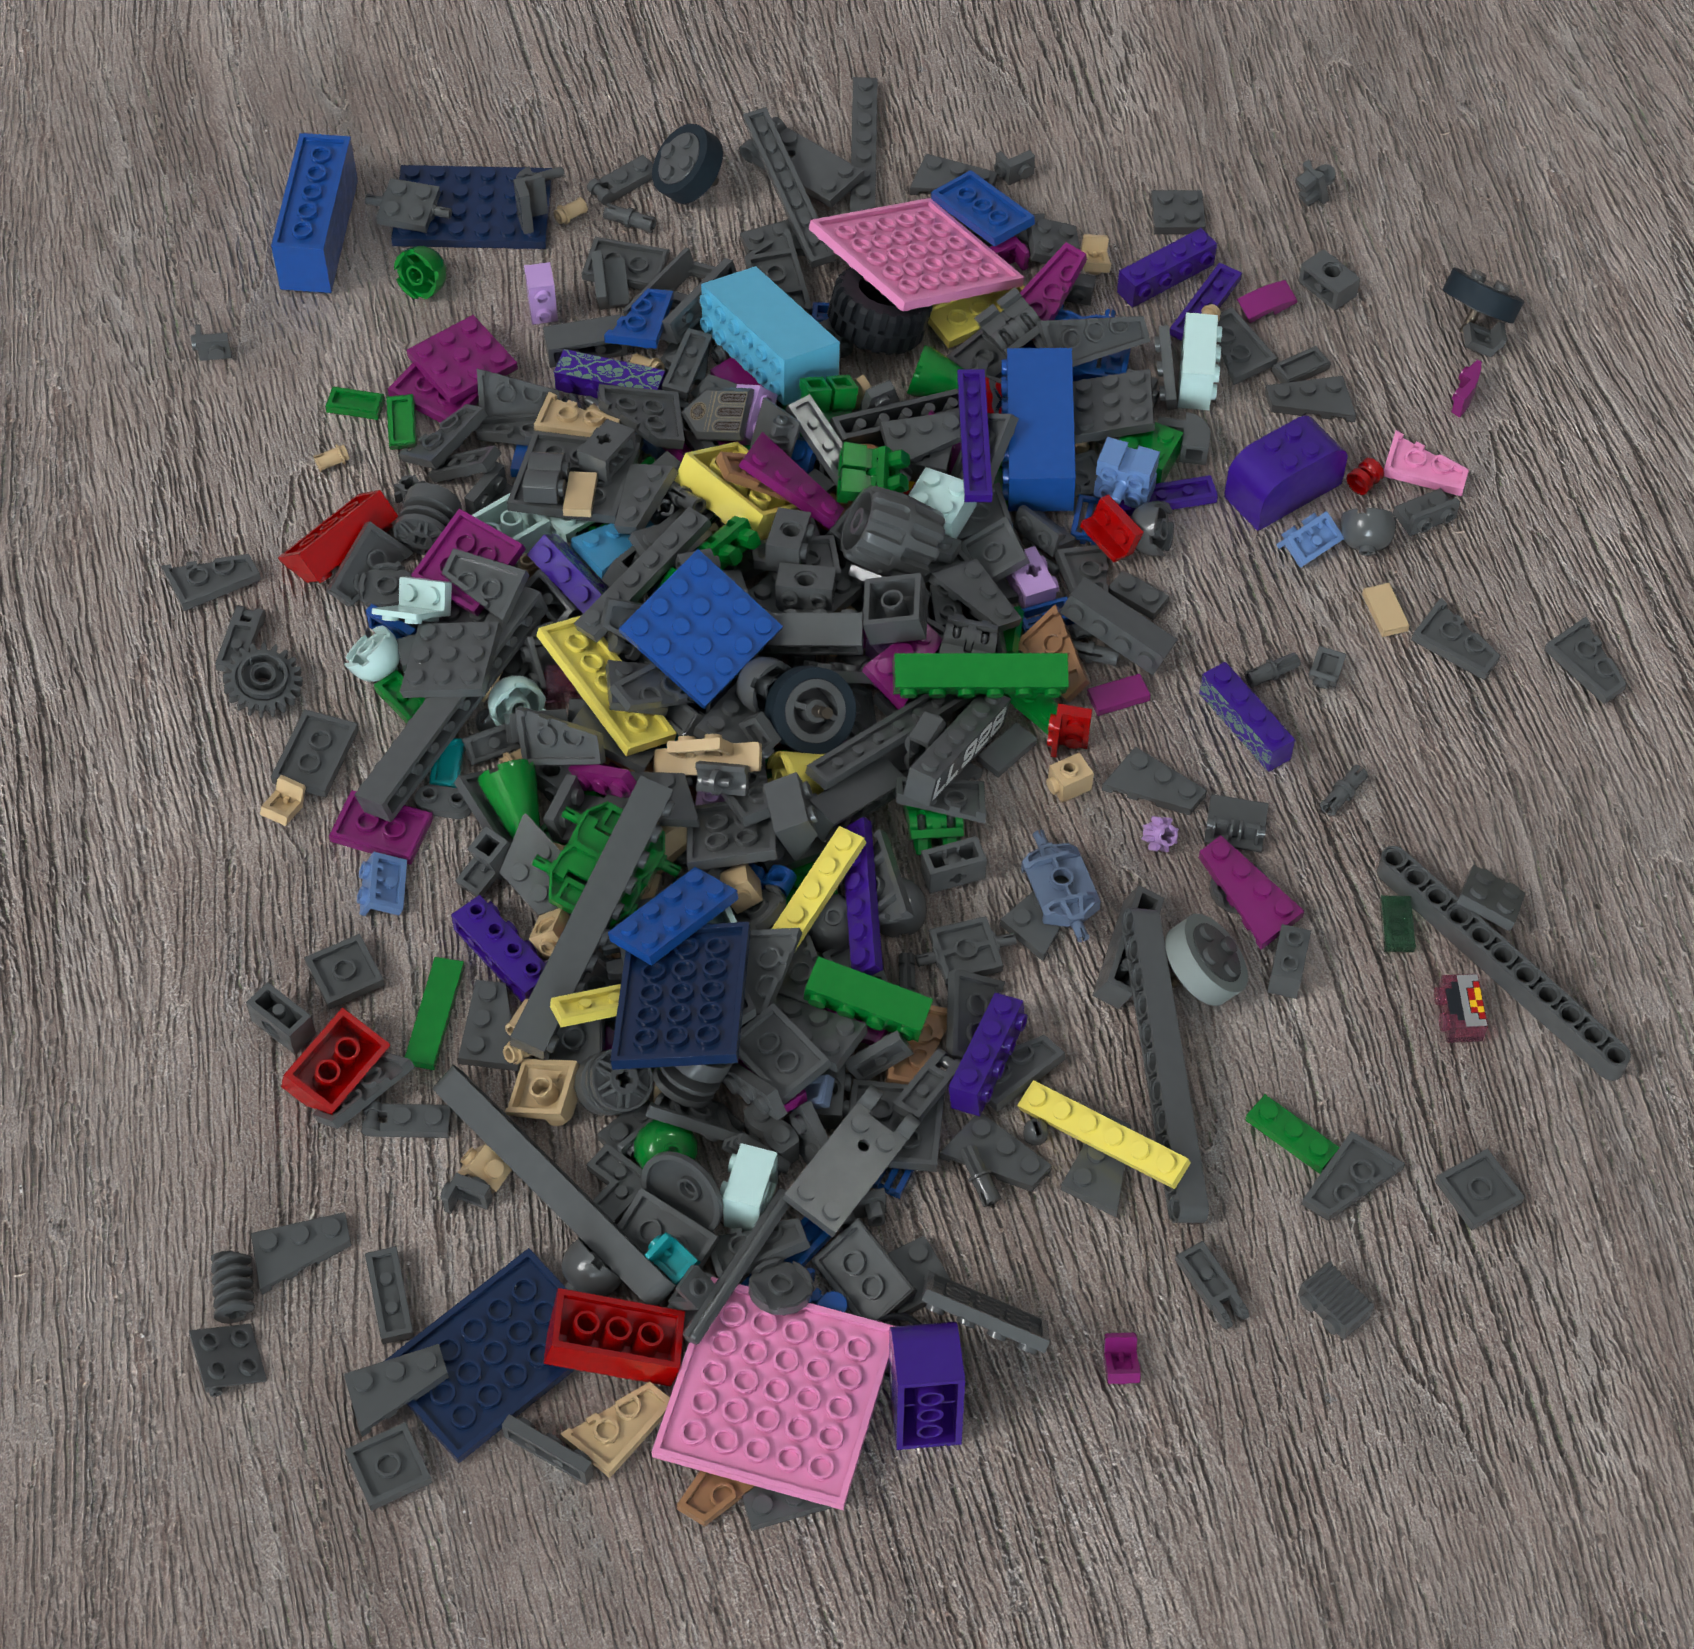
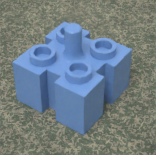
M1107 437L1097 460L1096 475L1098 476L1095 481L1093 496L1102 498L1109 494L1118 505L1121 500H1124L1125 505L1131 508H1137L1149 502L1156 485V470L1160 451L1139 446L1136 450L1129 448L1128 442Z

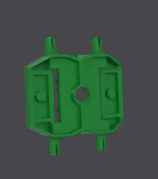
M607 801L591 807L581 814L566 806L561 817L576 824L568 844L553 863L539 856V854L536 855L532 862V866L546 872L549 876V903L572 914L585 885L567 876V873L570 872L582 880L588 881L623 811L622 808ZM662 830L656 844L650 843L647 852H650L647 864L644 869L638 868L634 876L638 878L636 886L631 895L625 894L621 902L625 904L624 910L618 921L613 919L609 927L610 930L615 927V924L621 923L638 910V903L658 870H662L675 878L680 874L682 867L667 860V855H665V831Z

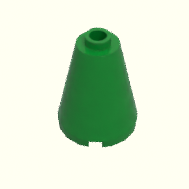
M924 345L907 394L914 397H923L958 389L957 370L964 368L933 347Z
M528 759L504 762L497 765L498 771L490 774L488 769L478 777L480 788L512 840L525 813L541 829L536 768L533 761L530 764Z

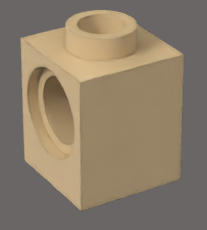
M560 908L539 915L529 937V940L546 960L550 958L570 918L569 914Z

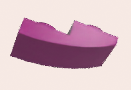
M1286 280L1263 286L1237 299L1250 323L1272 311L1276 315L1298 302Z
M1478 359L1470 367L1466 366L1458 377L1460 384L1452 397L1454 403L1451 413L1459 418L1467 410L1475 395L1482 364Z

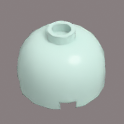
M383 625L372 629L375 634L370 638L366 635L362 636L346 655L349 663H344V666L355 676L368 682L382 680L395 670H398L397 665L400 661L397 638Z
M517 675L505 677L498 681L490 691L487 702L490 717L495 725L499 726L505 723L504 714L516 713L515 708L519 706L534 711L546 710L544 707L546 697L537 684L527 677Z

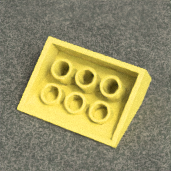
M738 441L685 453L677 472L678 475L674 480L680 486L684 485L690 488L696 496L703 498L706 501V509L711 510L720 517L724 524H727L728 520L733 516L748 519L751 529L758 532L760 540L768 539L778 507L802 511L790 502L724 480L716 457L720 451L747 454L749 450Z

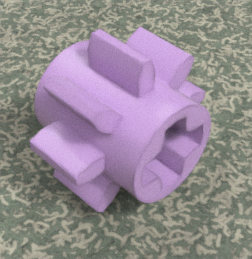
M1152 816V822L1143 825L1142 840L1150 843L1148 850L1169 852V846L1177 844V831L1179 828L1171 825L1172 818Z

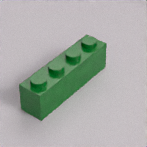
M819 956L805 987L803 997L804 1000H807L815 1008H828L836 1011L839 1016L858 1019L874 1030L885 1029L892 1033L898 1030L907 1041L914 1040L917 1042L933 999Z

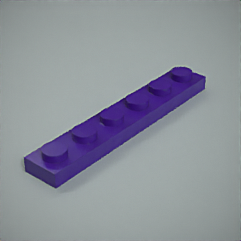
M958 369L957 385L964 502H992L993 492L985 369Z
M862 817L844 827L864 837L866 841L862 851L845 875L851 969L872 976L883 970L872 825L871 821Z

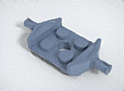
M1037 830L1032 836L1038 849L1028 853L1023 859L1021 871L1022 873L1026 872L1043 912L1042 921L1048 925L1071 927L1078 942H1082V938L1083 941H1086L1090 936L1083 923L1100 910L1101 900L1076 846L1070 843H1049L1044 830H1040V834ZM1056 876H1064L1069 879V882L1061 884L1056 882L1054 878Z

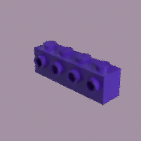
M1199 228L1119 270L1117 293L1133 308L1213 266L1217 243L1202 228Z
M478 895L451 914L454 931L503 983H506L511 992L523 1002L525 999L530 998L548 960L542 961L538 957L532 943L528 940L523 941L519 937V933L513 923L510 921L505 922L500 917V912L491 901L487 903L481 895Z
M994 993L948 1086L952 1109L980 1117L986 1103L992 1097L997 1080L1001 1078L1004 1072L1005 1063L1009 1055H1012L1020 1032L1026 1027L1028 1015L1024 1013L1023 1000Z

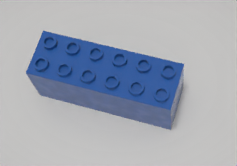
M299 134L271 244L281 290L332 293L358 183L351 136Z
M1007 348V359H1002L1001 393L1002 397H1006L1001 398V414H1013L1019 419L1002 462L1003 496L1005 500H1008V511H1018L1021 505L1027 506L1032 511H1074L1076 473L1072 348Z

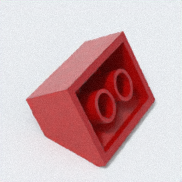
M342 1007L283 1075L281 1087L305 1106L333 1114L390 1048L391 1044Z

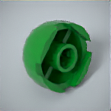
M425 246L409 248L397 256L394 263V271L397 269L399 276L396 279L397 283L404 293L411 298L419 299L421 297L424 300L429 299L444 286L447 277V267L444 259L432 248Z
M653 1119L651 1120L652 1122L642 1127L637 1133L634 1142V1156L642 1169L654 1155L666 1151L678 1152L696 1160L698 1148L692 1131Z

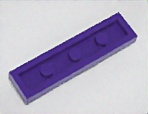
M1219 262L1170 327V336L1182 341L1186 312L1201 314L1202 308L1209 304H1214L1220 309L1240 282L1242 272Z
M1211 475L1157 483L1149 502L1165 501L1174 510L1217 503L1218 494ZM1121 500L1119 504L1128 516H1131L1136 509L1125 505L1124 500Z

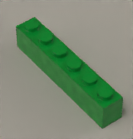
M895 653L892 660L893 694H900L901 698H916L917 694H929L930 698H944L946 694H958L959 698H973L975 694H986L988 698H1001L1004 694H1015L1017 698H1029L1033 694H1044L1046 698L1061 697V694H1065L1069 687L1068 653Z

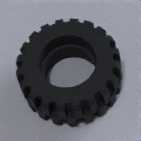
M850 267L844 270L836 279L827 315L832 328L835 329V332L840 337L843 336L846 342L853 343L862 350H871L872 353L879 354V352H883L886 355H893L895 352L902 354L911 351L922 342L933 306L901 311L870 282H867L862 275Z

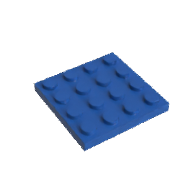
M697 549L619 628L618 632L701 708L705 709L741 672L743 667L753 660L782 630L783 626Z

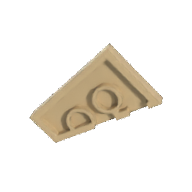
M548 392L534 423V430L590 437L594 430L599 428L606 419L619 424L620 419L595 409L586 411L579 408L577 402L571 400L563 402L557 399L556 394Z
M648 1382L615 1401V1405L599 1414L594 1413L587 1417L584 1423L572 1430L568 1428L560 1433V1439L571 1448L581 1450L587 1454L592 1464L611 1478L663 1420L670 1397L651 1382Z

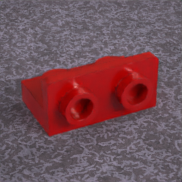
M1109 494L1100 498L1093 515L1083 520L1080 524V527L1112 562H1117L1133 554L1144 533Z
M1058 703L1057 713L1050 715L1048 726L1049 732L1046 746L1052 747L1051 757H1057L1059 745H1065L1072 749H1087L1093 709Z

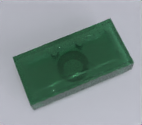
M1381 895L1380 911L1384 952H1414L1416 944L1411 896Z

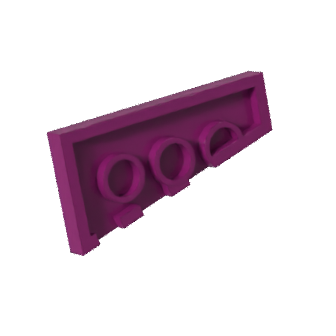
M1067 242L1020 292L1041 321L1055 319L1088 260L1086 253Z
M763 431L739 464L741 469L761 481L802 511L811 512V517L829 530L834 526L844 510L832 496Z
M1221 835L1200 850L1198 858L1217 886H1221L1227 895V901L1232 908L1235 907L1247 931L1250 930L1256 938V944L1260 950L1279 937L1282 924L1293 926L1303 918L1304 910Z

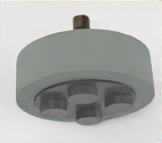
M1192 914L1168 931L1165 938V948L1168 960L1175 972L1170 977L1173 989L1183 984L1200 1001L1208 1005L1220 1006L1246 988L1248 971L1244 957L1233 938L1215 920L1203 914Z

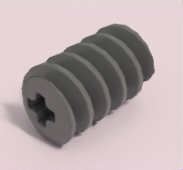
M234 1251L215 1253L211 1255L212 1284L214 1285L212 1293L215 1298L213 1300V1307L215 1309L214 1319L227 1324L240 1322L246 1318L247 1313L255 1309V1304L250 1302L254 1298V1292L248 1290L253 1286V1280L247 1278L253 1272L252 1268L247 1266L252 1262V1257Z

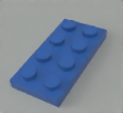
M972 170L931 192V199L994 247L1035 225L1034 215Z
M694 867L608 932L609 939L612 943L652 966L739 899L737 890Z

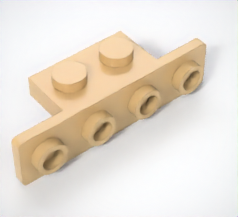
M705 734L704 739H696L694 736H679L678 741H667V748L655 749L654 772L684 773L685 776H697L695 763L698 761L748 765L750 772H760L762 766V744L759 742L731 743L722 739L720 734Z

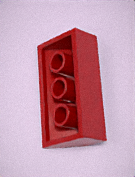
M381 490L357 494L281 554L278 559L307 583L317 581L322 583L333 575L331 571L335 567H340L366 522L370 521L384 532H387L393 527L392 522L398 518V515Z
M558 1288L547 1332L543 1364L671 1387L680 1370L685 1311Z

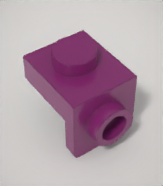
M1016 236L995 247H989L1008 264L1015 262L1023 271L1028 269L1030 251Z
M1134 1332L1105 1334L1103 1359L1107 1383H1140L1141 1372L1137 1356V1334Z

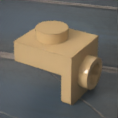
M1083 235L1081 251L1086 253L1088 259L1083 267L1084 272L1093 275L1110 273L1111 262L1107 253L1109 242L1107 235Z
M280 775L277 779L276 790L261 806L260 815L286 826L303 808L306 786Z
M484 1144L475 1149L471 1147L460 1160L463 1165L458 1173L464 1176L469 1174L471 1177L483 1179L490 1185L491 1193H495L512 1169L489 1146Z

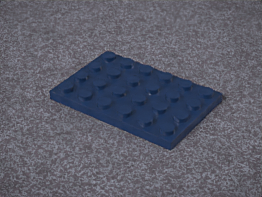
M401 165L399 180L440 186L441 194L437 205L452 208V216L450 219L436 216L430 222L427 233L393 227L392 246L546 249L553 179L545 181L548 213L532 217L534 232L524 234L517 217L513 180L526 167ZM530 167L531 171L535 173L552 169Z
M749 922L706 924L652 966L633 954L625 952L610 1060L612 1070L738 1063L751 934Z
M530 1248L526 1249L386 1359L389 1360L439 1344L449 1378L419 1399L411 1400L406 1405L458 1464L502 1429V1423L509 1414L516 1418L575 1370L543 1364L547 1332L558 1288H566Z

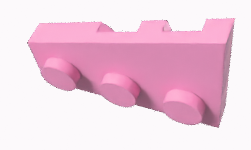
M1397 430L1395 431L1384 467V477L1434 490L1441 488L1443 492L1462 496L1469 469L1443 455L1436 456L1425 450V445L1417 441L1414 444L1404 439V434Z

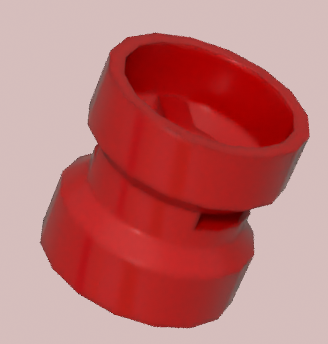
M1365 458L1358 465V468H1354L1347 475V484L1355 493L1365 495L1372 489L1373 484H1377L1384 478V469L1375 459Z

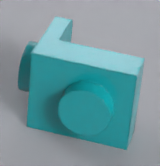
M668 1232L656 1236L648 1246L649 1251L645 1254V1257L656 1264L676 1285H678L691 1265L698 1266L701 1263L675 1236Z

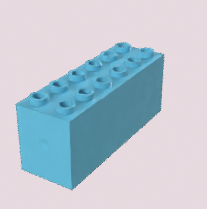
M756 266L701 284L702 295L700 296V304L702 306V318L700 319V325L705 333L711 334L715 342L719 346L721 345L730 357L734 358L745 371H748L759 384L777 394V400L785 406L801 399L800 378L823 376L826 380V376L839 375L840 342Z

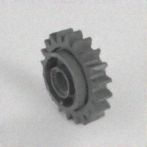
M263 642L260 650H257L256 646L252 643L250 644V652L240 648V657L231 655V664H225V674H223L224 693L229 694L230 703L237 702L238 711L248 707V716H251L255 710H258L260 718H263L265 711H269L270 715L275 717L276 708L285 713L286 703L295 705L294 696L299 697L301 695L300 687L303 684V677H300L301 667L296 666V658L288 659V650H284L279 654L277 653L278 646L276 644L271 650H267L266 643ZM265 678L268 679V681L259 682L257 681V679Z

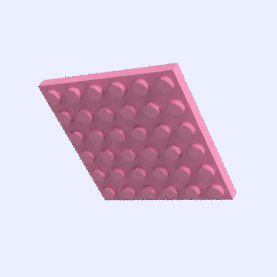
M931 198L810 220L809 230L901 311H910L916 308L1009 290L1014 287H1021L1025 277Z
M711 1277V1280L715 1284L718 1278ZM738 1284L700 1343L697 1345L693 1343L688 1344L651 1452L652 1457L844 1510L889 1362V1328L895 1326L808 1303L806 1307L797 1313L773 1315L759 1309L752 1302L748 1293V1286Z

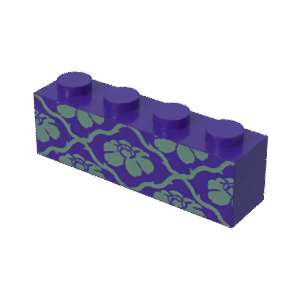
M563 349L554 370L555 388L565 393L592 396L597 399L599 384L662 390V384L666 377L665 370L567 349Z
M544 534L526 554L583 614L609 588L558 534Z
M1226 662L1202 674L1199 691L1201 697L1268 772L1291 759L1295 743L1294 737Z

